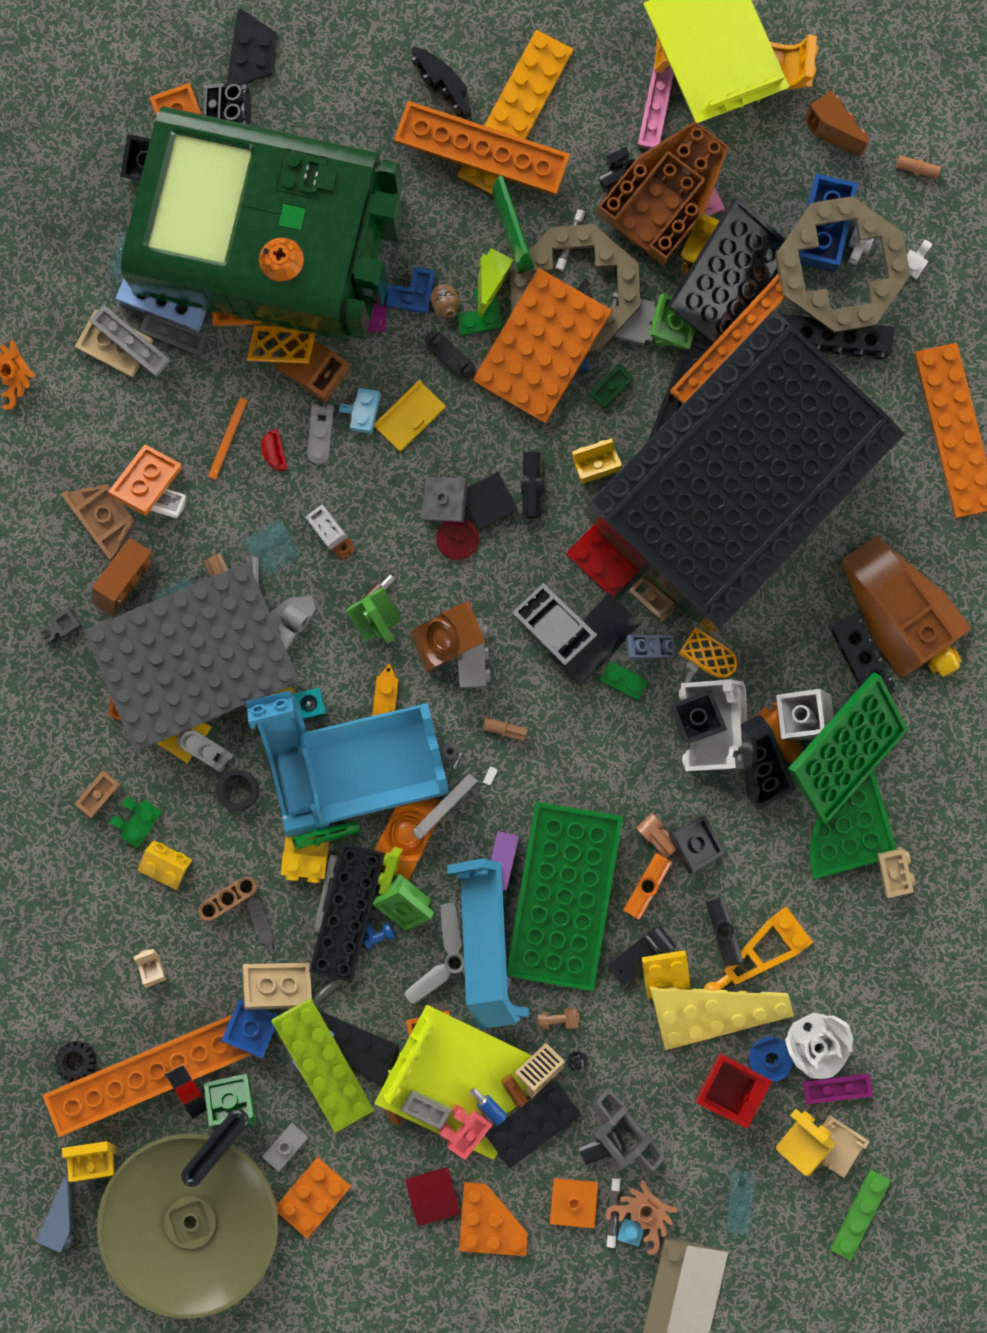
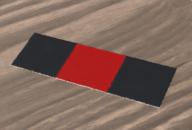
M184 1065L165 1074L192 1119L207 1110L206 1101Z

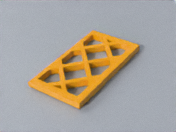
M254 325L247 361L309 364L315 334L308 333L309 338L302 343L297 336L306 332L279 326ZM259 331L270 333L261 341L258 339ZM280 332L291 333L282 342L276 336ZM274 337L278 345L268 351L264 344ZM295 338L300 345L289 352L285 345ZM260 347L266 353L263 356H254V351ZM281 348L287 354L284 357H272ZM304 349V351L306 352L304 358L293 357L296 353Z

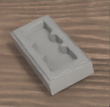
M323 504L305 516L330 550L348 538Z
M413 1089L410 1090L400 1108L402 1112L441 1130L451 1112V1108Z
M292 1122L262 1158L279 1172L308 1139V1136Z

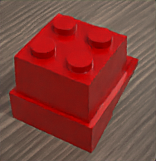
M719 1052L697 1094L695 1102L748 1129L772 1080Z

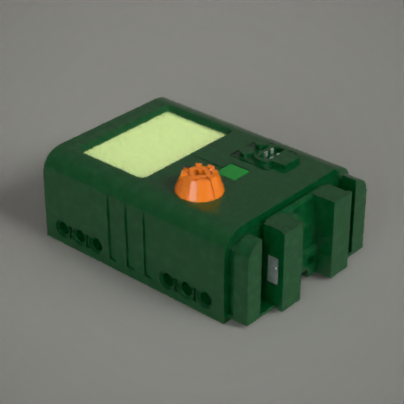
M162 106L155 120L121 257L122 276L137 296L345 341L346 336L366 340L374 305L377 304L378 307L383 308L388 288L384 262L377 259L378 251H380L382 240L398 243L404 220L400 201L403 187L400 163L388 159H383L381 163L380 155L377 152Z

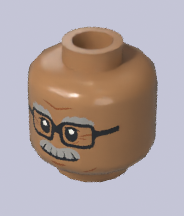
M446 284L435 287L430 295L434 312L440 317H453L461 306L455 288Z

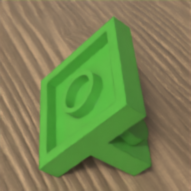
M665 293L660 294L649 336L655 338L653 344L661 347L671 344L684 350L690 349L695 330L667 308L672 296Z
M401 874L393 877L387 892L376 897L373 903L376 908L403 930L430 920L434 914V911L428 907L431 899Z

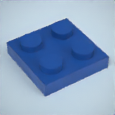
M239 999L221 1041L263 1058L275 1030L271 1020L279 1015L265 1009L244 1010V1000Z

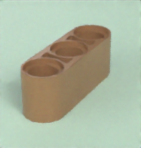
M252 877L240 878L204 901L199 906V916L206 921L220 917L254 895L258 889L257 881ZM246 880L250 881L253 885L252 891L249 893L244 892L242 889V884ZM227 892L231 893L234 897L231 905L226 904L223 900V896ZM208 904L213 905L215 908V913L212 917L205 914V907Z

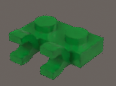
M126 797L122 805L135 812L129 823L117 815H114L109 823L123 831L119 837L139 848L163 811L145 799L139 804L130 797Z

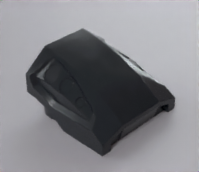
M227 83L203 85L205 90L204 115L250 125L251 95L247 85Z

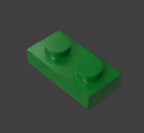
M610 661L600 679L602 683L636 700H639L648 683V680Z

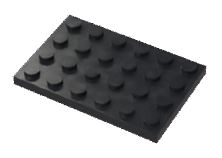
M733 198L670 300L667 308L713 345L776 277L778 268L775 254L786 239L741 199Z

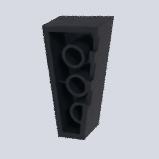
M759 714L742 723L741 735L746 793L758 810L796 788L772 728L762 715Z

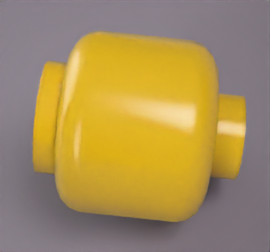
M948 646L927 663L933 674L938 672L940 676L944 677L960 668L959 663L962 660L955 647Z

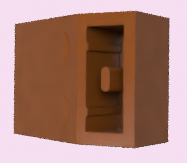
M829 91L810 105L804 121L818 138L858 157L863 155L870 142L869 136L864 129L859 128L854 115L851 112H847L843 106V101L838 95H834L832 91Z
M303 334L297 336L302 343L308 339ZM295 338L287 347L289 352L300 345ZM315 341L313 342L309 364L276 362L273 366L325 404L351 370L347 361ZM302 349L293 357L304 358L306 352ZM284 351L280 357H284L285 355H287L286 352Z

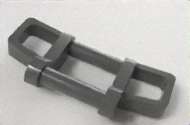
M610 1089L602 1092L592 1103V1107L604 1121V1124L595 1130L592 1136L596 1140L599 1139L617 1161L616 1165L620 1170L635 1160L647 1174L653 1172L664 1160L663 1153L649 1134L646 1135L628 1113L629 1109ZM604 1098H607L617 1109L611 1116L602 1106L601 1102ZM621 1118L640 1140L625 1156L622 1155L605 1134ZM646 1147L655 1157V1162L652 1165L641 1154Z

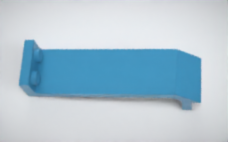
M478 859L447 865V874L455 875L457 879H461L466 1006L480 1029L516 1025L517 1022H520V1018L529 1017V1008L514 1006L508 997L501 862Z

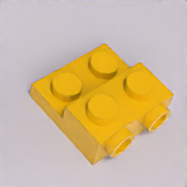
M294 836L285 837L281 875H286L285 880L298 881L299 877H308L307 882L320 883L321 879H325L330 841L321 843L318 847L313 845L295 850L292 843V837Z

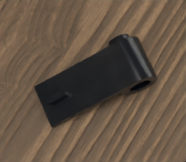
M658 925L608 963L607 966L620 984L624 986L643 971L641 957L675 952L673 949L676 945L662 926Z

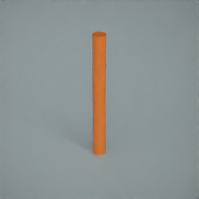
M240 397L209 472V478L216 480L247 404L248 400Z

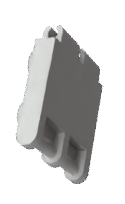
M613 293L612 298H614L612 307H616L618 302V293ZM640 299L641 308L628 319L626 324L613 338L644 345L645 341L653 343L654 337L649 336L652 325L649 324L653 322L655 315V302Z

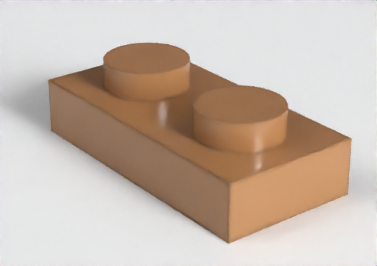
M103 770L75 802V805L90 818H93L121 784Z

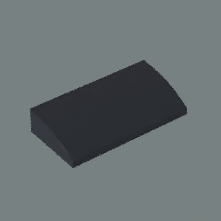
M609 592L582 620L598 635V638L567 667L553 654L549 656L580 686L593 675L625 640L627 635L640 624Z

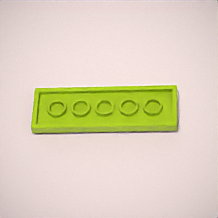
M312 998L271 1020L335 1133L374 1111Z

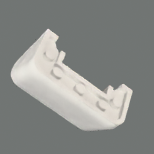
M731 679L681 683V689L679 690L680 701L711 690L727 727L726 731L690 744V749L686 750L682 756L685 771L744 769L741 724L748 721L744 683Z

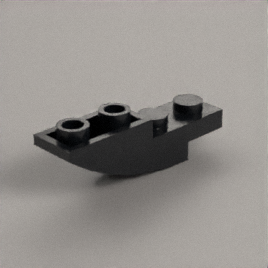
M414 46L412 48L413 57H411V61L416 69L420 68L424 73L422 78L428 87L431 85L434 90L440 88L443 96L446 99H451L453 102L452 109L457 117L462 116L465 120L472 117L471 108L464 99L467 95V86L461 78L441 59L424 49Z

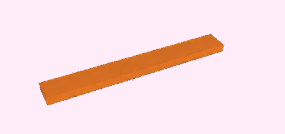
M779 274L776 275L670 390V393L682 404L696 392L760 323L782 303L784 298L782 296Z

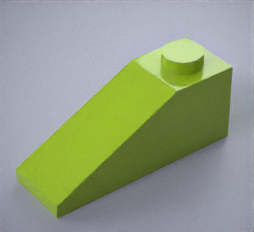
M492 248L487 255H482L478 266H480L478 274V315L481 317L509 275L514 261Z

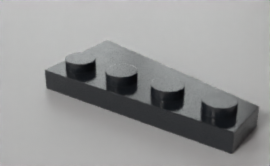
M318 1010L328 1029L333 1032V1037L345 1059L381 1087L398 1044Z

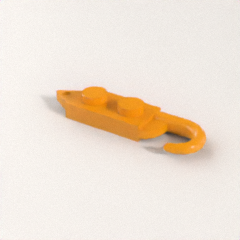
M390 664L376 678L372 716L395 711L399 679L396 678Z

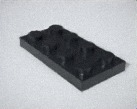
M555 1078L533 1098H527L528 1102L524 1106L515 1107L508 1112L506 1119L498 1126L493 1124L485 1134L509 1168L513 1167L581 1116L579 1110Z

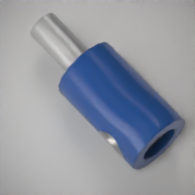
M476 1088L470 1091V1094L478 1101L477 1108L491 1123L498 1126L506 1119L507 1113L489 1095L483 1096Z

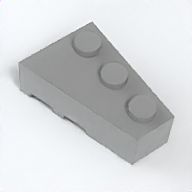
M476 618L484 639H488L487 626H483L482 618ZM484 643L458 656L460 689L486 687V682H490V669H485V660H489L488 647H484Z

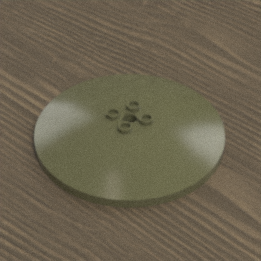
M181 1133L169 1135L152 1141L138 1149L122 1163L110 1179L102 1196L98 1212L97 1236L99 1249L106 1269L113 1281L138 1305L156 1314L171 1318L192 1319L206 1317L219 1313L238 1303L249 1294L263 1277L271 1262L277 1243L279 1229L278 1210L272 1188L256 1162L233 1144L199 1185L188 1187L182 1182L181 1173L209 1139L210 1135ZM187 1216L195 1217L197 1220L195 1227L190 1228L186 1226L185 1218Z

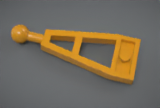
M784 907L768 919L740 951L742 958L744 959L748 955L756 967L739 976L733 971L737 965L726 967L724 969L725 976L717 982L707 983L703 989L718 991L730 982L736 985L796 956L812 944L813 941L789 909ZM773 926L790 951L763 963L752 948Z

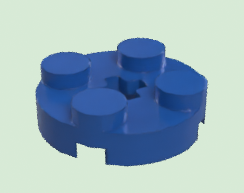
M765 1036L758 1039L752 1045L749 1053V1065L753 1071L772 1080V1082L782 1080L789 1074L794 1062L785 1041L778 1037ZM768 1053L777 1056V1059L774 1060L775 1064L771 1065L770 1062L765 1061Z

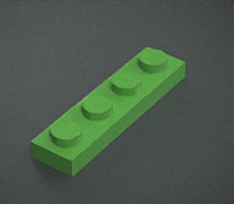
M869 1169L830 1248L831 1251L850 1261L852 1260L891 1180Z

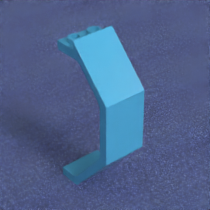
M290 690L245 701L250 728L253 729L255 724L258 725L268 755L283 816L286 837L308 833L313 829L328 828L329 823L320 825L318 817H314L312 811L292 816L277 755L298 751L297 743H300L299 734L307 732L298 701Z

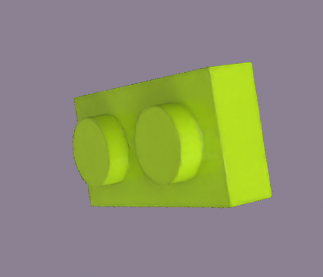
M394 846L391 853H386L383 865L386 866L385 872H381L378 879V885H381L379 894H385L390 887L393 877L396 875L403 849Z

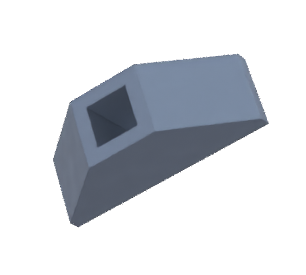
M627 635L625 638L627 660L675 657L674 636Z

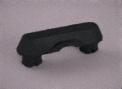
M431 331L426 335L425 343L427 347L457 375L464 379L471 378L474 375L476 369L474 363L438 331Z

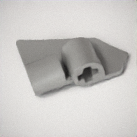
M312 596L288 598L270 612L286 650L296 634L306 627L317 610Z

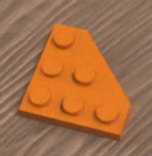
M464 1182L459 1251L526 1256L528 1232L495 1195L487 1183Z

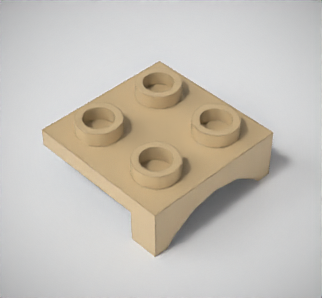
M829 1115L823 1126L832 1133L829 1137L836 1142V1145L822 1160L821 1164L845 1178L862 1149H866L870 1141Z

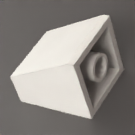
M821 689L776 695L781 739L813 741L834 717L831 694Z

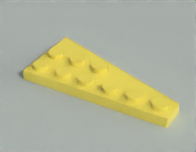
M650 987L665 1050L794 1016L788 993H747V991L678 990V988L670 987L669 989Z

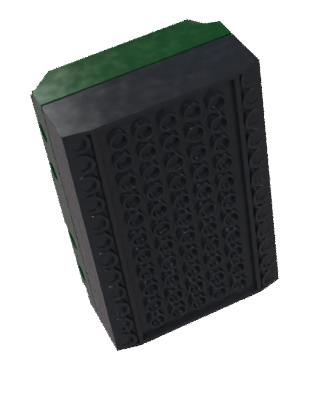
M773 310L589 502L583 514L612 545L668 596L675 605L691 620L696 621L711 634L720 630L905 433L791 323Z

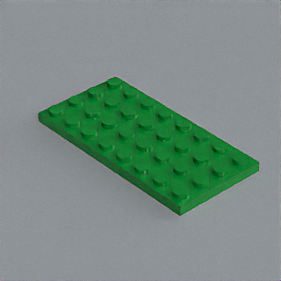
M535 801L507 967L508 977L594 991L623 816Z

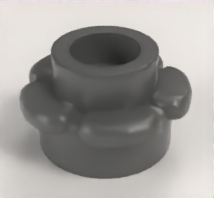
M447 741L440 747L439 751L442 760L449 763L459 759L461 749L458 744Z

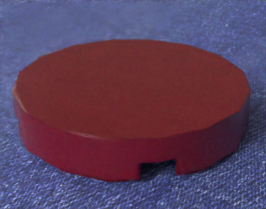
M464 519V522H444L438 529L436 543L439 551L445 557L451 560H463L469 558L476 551L479 544V534L476 527L467 519Z

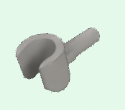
M691 661L686 665L691 671L688 673L684 683H690L692 677L700 668Z

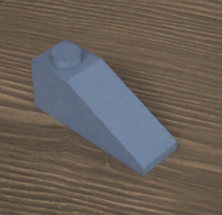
M68 1175L62 1180L36 1240L37 1243L60 1253L65 1247L69 1248L75 1236L71 1234L74 1229L72 1183L68 1181Z

